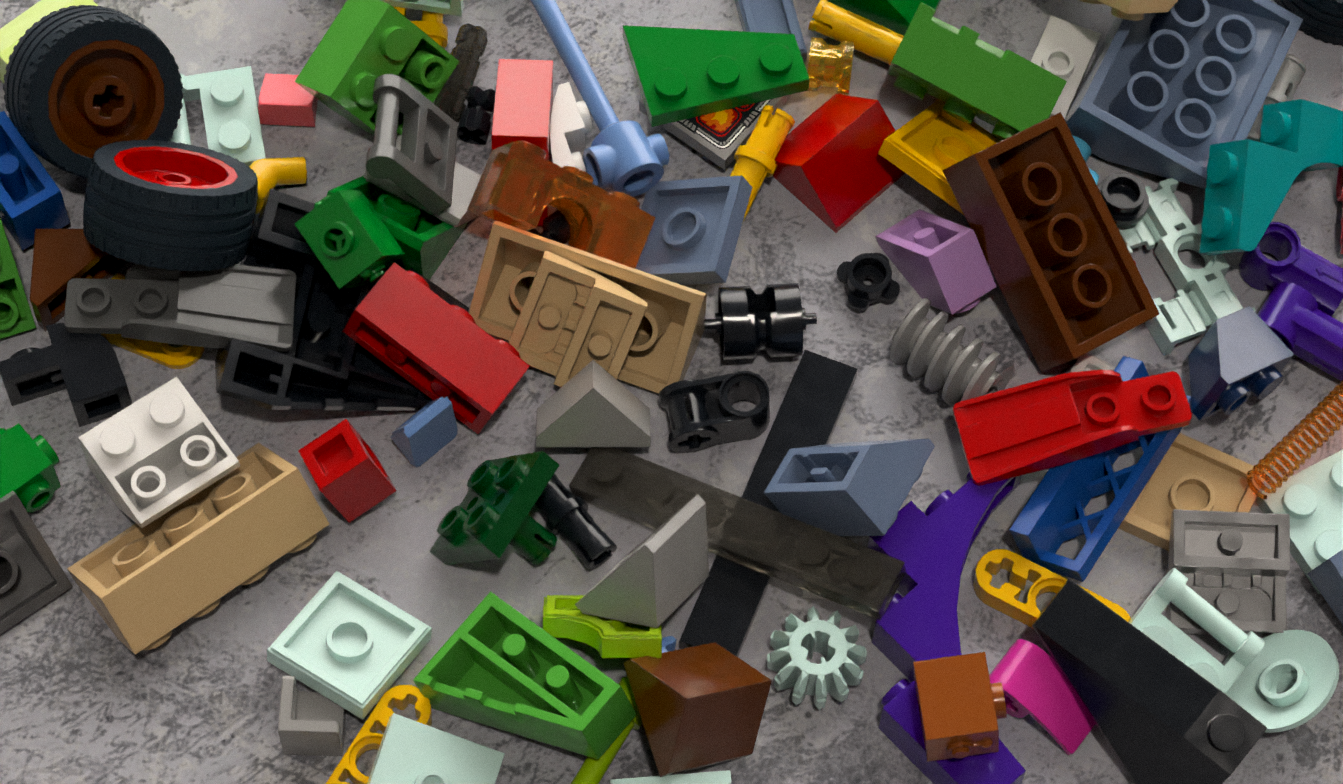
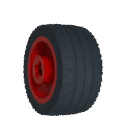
M130 140L104 145L95 151L88 172L83 209L84 236L94 247L111 256L148 267L177 271H212L234 266L246 257L252 237L258 199L256 173L249 166H246L245 163L229 155L185 143L161 140Z

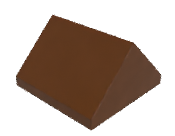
M716 642L662 653V658L644 656L630 659L623 663L660 777L743 758L753 753L772 682L771 679Z

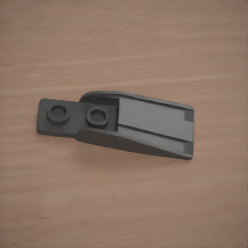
M136 264L127 270L125 279L74 278L69 280L67 284L64 325L69 333L121 334V337L208 348H225L233 337L273 351L287 352L292 349L296 274L288 269L236 264L228 268L212 271L166 270Z

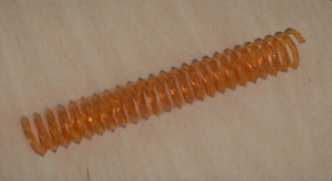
M1343 380L1339 385L1335 386L1333 391L1329 392L1328 396L1323 398L1322 402H1319L1311 410V413L1306 414L1305 419L1300 420L1299 424L1295 425L1293 430L1289 431L1287 436H1284L1282 441L1276 444V447L1271 448L1270 453L1265 454L1264 458L1260 459L1258 464L1254 465L1252 470L1247 472V483L1258 497L1267 499V495L1261 493L1254 486L1251 480L1252 475L1262 490L1271 494L1276 493V488L1282 487V482H1287L1288 476H1293L1294 471L1299 470L1300 465L1305 464V459L1311 458V453H1316L1317 448L1323 446V442H1328L1329 437L1334 436V431L1340 430V425H1343V412L1334 405L1333 401L1343 410V401L1339 398V396L1343 397ZM1327 407L1331 408L1332 411H1333L1338 417L1341 418V421H1339V420L1337 419V417H1336L1333 413H1331V412L1328 410ZM1322 413L1326 414V416L1333 423H1335L1336 426H1333L1325 417H1323ZM1316 418L1319 419L1321 423L1330 430V432H1327L1326 429L1317 422ZM1310 424L1314 425L1315 428H1316L1321 434H1323L1324 438L1321 437V436L1311 427ZM1305 430H1307L1318 441V443H1315L1314 440L1306 434ZM1299 436L1303 437L1304 440H1305L1308 444H1310V445L1312 446V449H1310V448L1299 438ZM1293 441L1296 442L1307 454H1303L1302 451L1297 446H1295ZM1287 447L1291 448L1301 460H1298ZM1282 453H1284L1295 464V466L1291 465L1290 462L1283 457ZM1276 459L1280 460L1281 463H1282L1285 467L1288 468L1289 472L1286 471V470L1276 461ZM1270 464L1273 465L1283 475V477H1280L1278 473L1271 468ZM1264 470L1269 472V474L1276 479L1277 483H1275L1268 475H1266ZM1258 476L1262 477L1271 486V489L1265 486Z

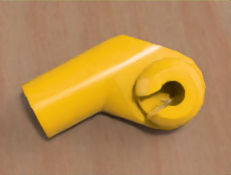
M305 157L263 158L254 161L249 166L256 173L258 180V199L255 215L260 213L267 193L270 189H274L276 185L306 184L307 170Z

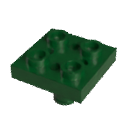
M544 451L486 460L481 463L471 474L467 482L470 490L461 504L452 508L439 523L437 532L440 536L430 552L444 564L451 565L499 559L510 544L525 556L532 565L541 563L551 553L543 545L548 544L550 547H555L557 536L540 525L529 515V512L556 472L559 464Z

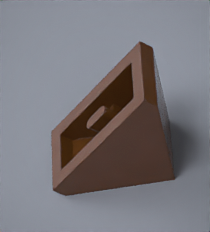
M35 229L30 302L38 325L46 332L47 325L55 324L64 317L69 280L74 278L109 279L126 265L128 261L111 256L94 247L93 244L87 241L83 229Z

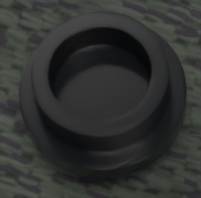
M1115 173L1098 184L1097 187L1117 226L1133 225L1143 219L1148 209L1149 198L1143 183L1137 177L1128 173Z

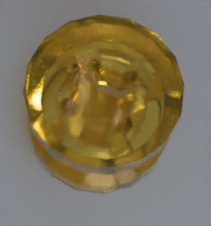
M811 37L808 91L817 92L822 87L833 88L837 94L849 95L854 53L853 41H843L839 45H829L822 38Z

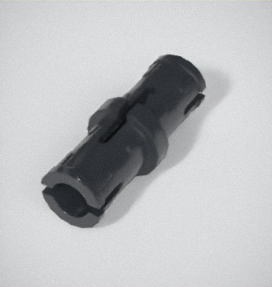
M554 473L535 505L547 519L546 527L553 534H560L576 552V555L582 560L586 568L594 570L610 559L611 553L616 551L617 545L601 530L587 512L589 505L580 496L574 497Z

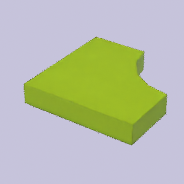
M547 595V597H544L543 630L551 636L586 643L597 649L601 658H639L644 656L662 658L661 625L658 628L584 614L575 605L584 595Z

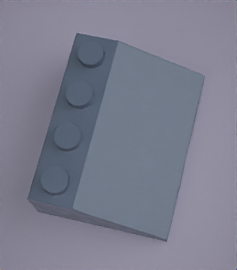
M1178 0L1168 12L1144 13L1143 20L1133 21L1116 17L1064 120L1071 134L1084 140L1090 146L1092 153L1103 160L1162 177L1173 178L1177 181L1206 189L1210 145L1245 140L1303 19L1270 0Z

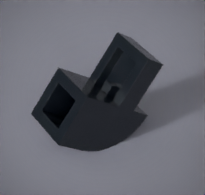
M64 323L47 325L46 328L52 345L41 349L25 348L14 353L9 359L0 361V374L12 406L67 389L78 425L82 427L112 417L132 404L117 355L111 344L101 334L69 333L66 331Z

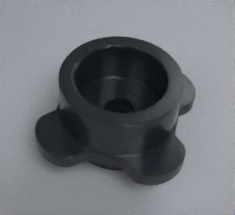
M881 253L860 254L851 262L845 261L841 263L837 269V279L845 284L849 293L847 303L854 310H866L869 304L881 300L892 302L899 296L900 285L892 280L889 259ZM865 278H870L873 280L874 283L872 285H866L864 284L863 280Z

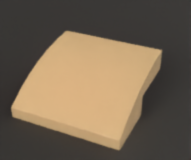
M545 250L508 343L518 351L521 359L531 367L556 376L554 385L559 387L564 386L592 360L596 361L617 380L648 303L602 275Z

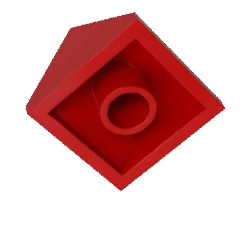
M835 94L787 135L775 158L777 168L773 177L830 229L837 233L902 177L905 172L878 154L884 139L895 132L880 102L874 99Z

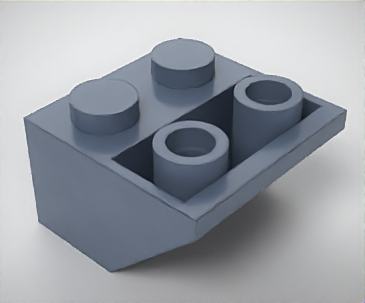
M929 438L845 442L791 448L768 484L764 494L802 537L885 536L887 530L895 522L898 511L913 484L920 478L923 467L935 445Z

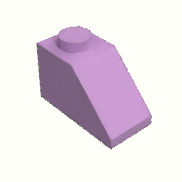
M919 209L875 236L881 249L922 299L928 298L931 301V306L947 313H961L972 309L980 302L981 296L997 287L975 232L971 228Z

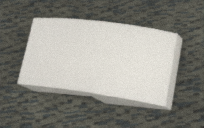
M569 82L558 86L553 102L550 123L551 174L554 194L558 208L562 207L565 210L580 206V185L587 183V173L582 159L585 150V133L592 132V122L587 104L584 100L576 102Z

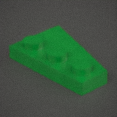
M623 25V39L651 127L809 90L810 78L794 34Z

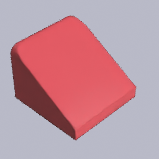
M265 73L258 100L260 122L265 125L315 127L318 99L295 82L298 75Z

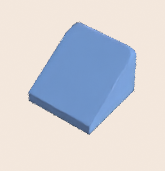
M441 396L434 399L392 432L390 438L413 466H421L456 437L458 428L452 402L448 397L443 398Z

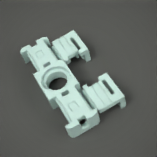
M1173 178L1160 181L1154 192L1150 186L1145 187L1149 198V205L1142 220L1129 226H1117L1131 256L1133 254L1132 249L1134 248L1139 250L1142 245H1145L1147 250L1154 248L1155 243H1158L1154 253L1177 290L1174 294L1176 298L1163 302L1160 297L1153 299L1159 315L1144 322L1164 356L1171 354L1177 343L1204 334L1207 330L1206 327L1210 326L1211 328L1216 320L1243 309L1225 279L1230 266L1223 254L1212 256L1200 254L1201 223L1197 225L1191 223L1174 194L1179 182ZM1185 249L1198 252L1204 258L1205 267L1193 269L1185 266L1180 261L1178 252Z

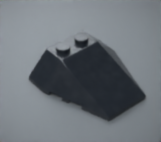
M270 189L253 229L246 257L241 261L240 265L288 269L296 274L292 349L287 352L273 351L232 337L225 348H218L215 360L216 393L270 410L419 411L432 399L343 332L354 310L378 281L374 283L369 281L363 287L339 289L295 226L297 221L314 209L315 203ZM413 268L409 269L423 277L429 284L430 289L447 303L457 305L467 312L469 311V307Z

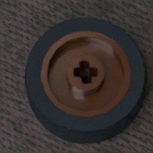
M95 5L69 6L40 18V21L35 22L30 29L28 28L25 31L24 36H21L18 44L14 46V51L9 56V63L6 65L7 71L6 75L4 74L5 83L3 85L8 116L29 147L55 167L67 173L88 178L93 155L98 148L104 145L130 140H161L168 142L172 138L183 107L182 77L170 50L144 24L111 8Z

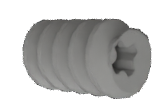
M924 298L917 303L896 329L892 338L893 343L889 355L891 361L897 365H903L908 362L907 371L909 375L913 378L925 376L924 384L930 391L936 392L943 389L942 398L948 405H955L960 401L1004 390L1013 375L1014 365L1008 367L1000 374L995 371L1001 354L997 351L991 353L983 360L978 358L983 346V340L980 338H976L965 347L960 343L966 331V327L962 324L955 327L949 333L944 332L943 329L948 320V314L945 311L940 312L931 320L927 319L926 315L931 306V301L928 298Z

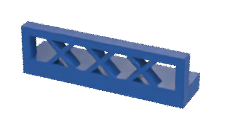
M1123 356L1114 369L1115 372L1120 373L1122 381L1149 376L1143 361ZM1186 395L1192 412L1191 396ZM1183 427L1139 436L1138 440L1049 468L1009 529L1022 556L1054 573L1084 582ZM1142 447L1143 455L1137 464L1115 472L1113 464L1120 454ZM1111 490L1114 491L1115 498L1108 508L1088 516L1086 515L1085 507L1091 498ZM1085 534L1087 542L1075 560L1056 554L1064 541Z

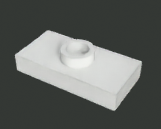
M1052 15L1049 18L1031 62L1067 81L1050 115L1051 117L1061 112L1065 119L1099 44L1101 33Z

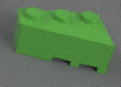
M922 2L920 3L887 74L896 78L893 84L895 88L920 100H923L926 93L946 102L942 109L944 112L963 122L972 124L975 117L995 126L991 134L1000 140H1004L1050 117L1067 81L1010 50L1003 51L979 39L980 34L966 26L958 29L934 17L935 9Z
M491 591L413 679L422 695L429 699L432 709L598 760L637 715L624 690L618 683Z

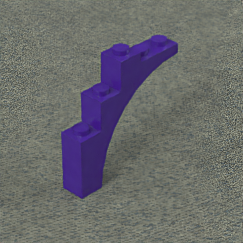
M969 471L966 476L967 483L954 494L950 490L942 492L928 506L925 514L910 501L898 511L895 522L887 530L885 536H869L865 559L899 592L887 599L875 613L876 623L872 643L911 681L910 683L904 678L885 694L881 700V704L884 707L882 708L878 728L933 784H1022L1026 770L1000 739L999 752L927 762L914 682L913 662L962 655L957 604L960 578L967 556L991 514L1018 487L1021 476L979 486L973 483Z

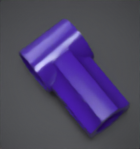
M1270 222L1257 247L1252 251L1244 252L1241 256L1239 263L1240 274L1244 281L1255 289L1271 291L1278 282L1294 283L1310 292L1317 300L1319 310L1331 317L1343 299V268L1302 246L1296 231L1286 224ZM1262 252L1272 254L1278 261L1268 259Z
M1278 282L1257 315L1294 355L1343 382V323L1319 310V304L1315 297L1303 287L1290 282Z

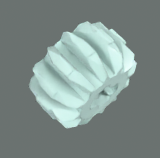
M813 606L811 609H808L807 621L805 623L790 613L785 619L786 631L775 630L771 635L770 645L774 651L767 654V668L778 672L774 677V686L777 691L794 687L792 702L795 706L803 702L806 695L814 696L815 706L820 710L825 707L827 693L843 703L848 698L849 689L847 685L858 686L862 682L864 672L859 665L866 661L867 650L865 646L855 644L859 637V630L856 625L839 629L841 614H839L838 610L829 615L827 621L819 620V612ZM813 652L826 656L825 659L821 657L820 664L807 660V657L809 659L813 658Z

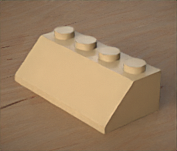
M258 442L236 457L240 463L239 468L147 526L141 528L135 523L68 567L67 570L120 642L135 655L142 650L154 649L170 638L174 628L191 617L197 618L211 612L219 605L222 596L239 585H247L257 581L267 573L271 563L286 553H295L308 547L316 539V533L330 525L297 467Z

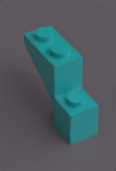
M1304 99L1263 105L1260 142L1245 139L1210 145L1204 211L1201 223L1200 254L1212 256L1254 250L1301 171L1308 172L1343 167V111Z

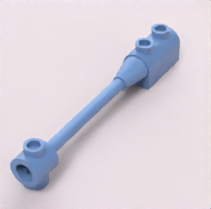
M531 0L600 130V133L593 140L591 147L586 148L583 152V162L591 186L597 191L611 187L614 194L620 198L635 197L650 190L662 178L664 174L662 166L669 163V151L664 138L659 133L646 137L641 125L636 121H619L556 1Z

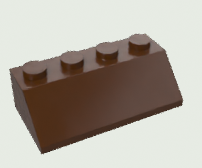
M1061 112L942 170L970 228L975 232L988 265L1041 372L1074 360L1159 315V311Z

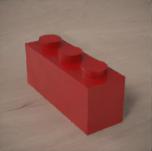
M395 262L354 310L343 330L345 334L432 400L441 396L443 398L448 397L452 402L455 417L477 434L481 432L530 367L529 364L521 359L518 351L504 340L494 339L476 325L473 317L465 309L447 303L430 289L429 284L423 277L413 271H405Z

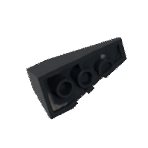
M1071 579L1066 581L1032 624V627L1056 664L1090 711L1103 736H1106L1124 764V768L1135 784H1222L1231 776L1267 729L1265 725L1220 689Z

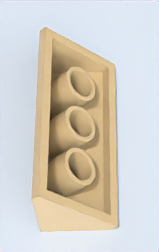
M495 221L492 224L469 314L473 317L477 326L488 334L509 341L546 250L602 275L648 303L618 375V380L658 394L664 387L684 380L704 332L706 293L499 221Z

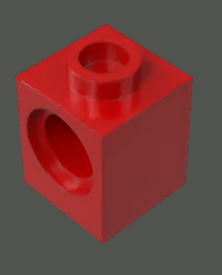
M347 419L298 450L319 490L349 523L397 491L376 453Z

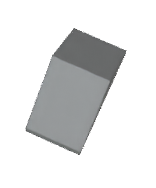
M592 360L537 408L536 447H651L650 408L596 361Z

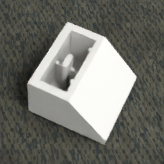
M177 376L78 437L90 470L116 506L141 528L240 467L236 456Z

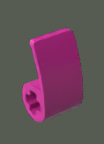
M1016 640L989 675L990 683H1002L1007 714L1017 718H1023L1030 714L1053 737L1067 755H1071L1077 750L1096 724L1090 711L1073 685H1070L1055 660L1043 649L1027 640Z

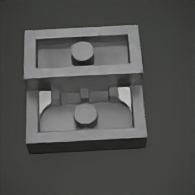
M1173 509L1170 527L1168 572L1172 568H1176L1188 578L1186 583L1188 587L1244 633L1247 634L1252 631L1258 637H1266L1273 633H1284L1283 631L1287 630L1286 576L1290 572L1289 514ZM1170 602L1167 605V619L1185 634L1210 635L1173 603Z

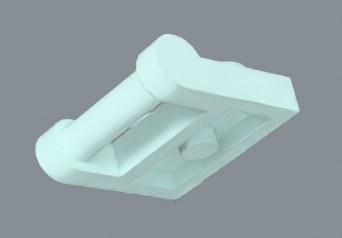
M251 66L189 76L181 74L183 107L180 111L181 116L178 119L177 128L174 129L173 136L168 142L191 145L185 102L201 99L208 149L229 155L234 159L236 158L240 162L245 163L246 166H250L256 160L266 158Z
M1172 568L1154 588L1130 619L1129 623L1226 694L1244 669L1263 649L1265 641L1252 631L1247 634L1244 633L1186 585L1188 578L1176 568ZM1170 602L1231 651L1223 663H1220L1161 614Z

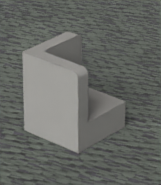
M282 676L278 733L284 755L343 756L346 709L318 692L298 691L295 676Z

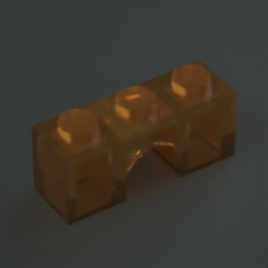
M515 141L491 151L467 210L492 223L499 221L527 231L537 227L547 205L553 206L561 211L568 221L570 227L568 246L634 269L636 268L656 218L639 209L640 202L622 192H607L592 184L593 177L581 169L571 166H558L545 159L546 152L532 143Z

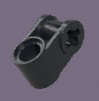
M738 371L732 374L700 380L689 379L674 382L664 387L658 395L661 406L668 411L672 432L668 436L669 447L671 450L679 453L697 452L715 445L757 438L766 431L770 422L769 387L759 374L751 371ZM740 400H749L758 405L750 411H739L732 407L735 402ZM686 412L690 413L691 421L688 420Z

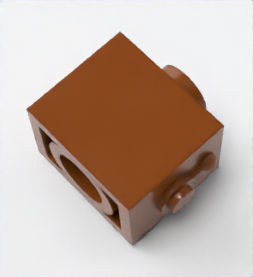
M985 652L913 662L914 682L927 762L999 752L997 719L1007 718L1002 683H990Z

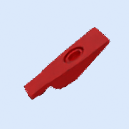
M1113 370L1070 372L960 401L953 406V415L973 483L979 486L1096 455L1136 441L1142 435L1188 426L1192 419V412L1181 378L1174 371L1128 381H1122L1120 373Z

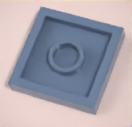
M742 175L659 181L654 187L646 191L625 265L680 285L726 283L752 186Z

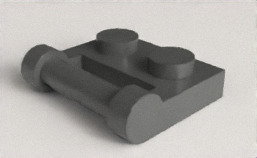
M394 74L379 76L375 79L373 86V100L377 104L373 146L368 149L366 155V171L375 178H389L402 188L409 197L416 199L435 215L452 204L458 123L400 76ZM399 111L404 115L400 151L396 148Z

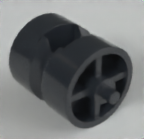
M798 283L766 285L761 294H756L750 286L719 287L718 313H715L714 319H704V331L715 330L716 335H720L723 360L754 359L759 350H765L771 358L802 356L803 330H806V325L817 324L816 313H805V308H802Z

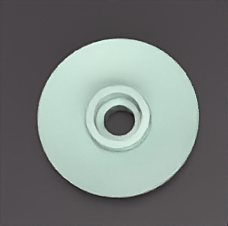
M1284 630V633H1273L1262 638L1265 641L1263 649L1244 669L1226 693L1228 697L1267 727L1265 733L1283 732L1306 723L1326 706L1334 694L1339 679L1338 659L1331 646L1319 635L1305 630Z

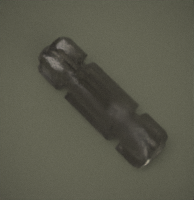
M469 23L463 24L459 28L455 39L457 45L451 51V55L460 62L434 101L438 108L457 123L460 121L462 111L466 107L464 102L469 88L473 87L481 63L479 58L483 56L488 42L487 31L481 26H474Z

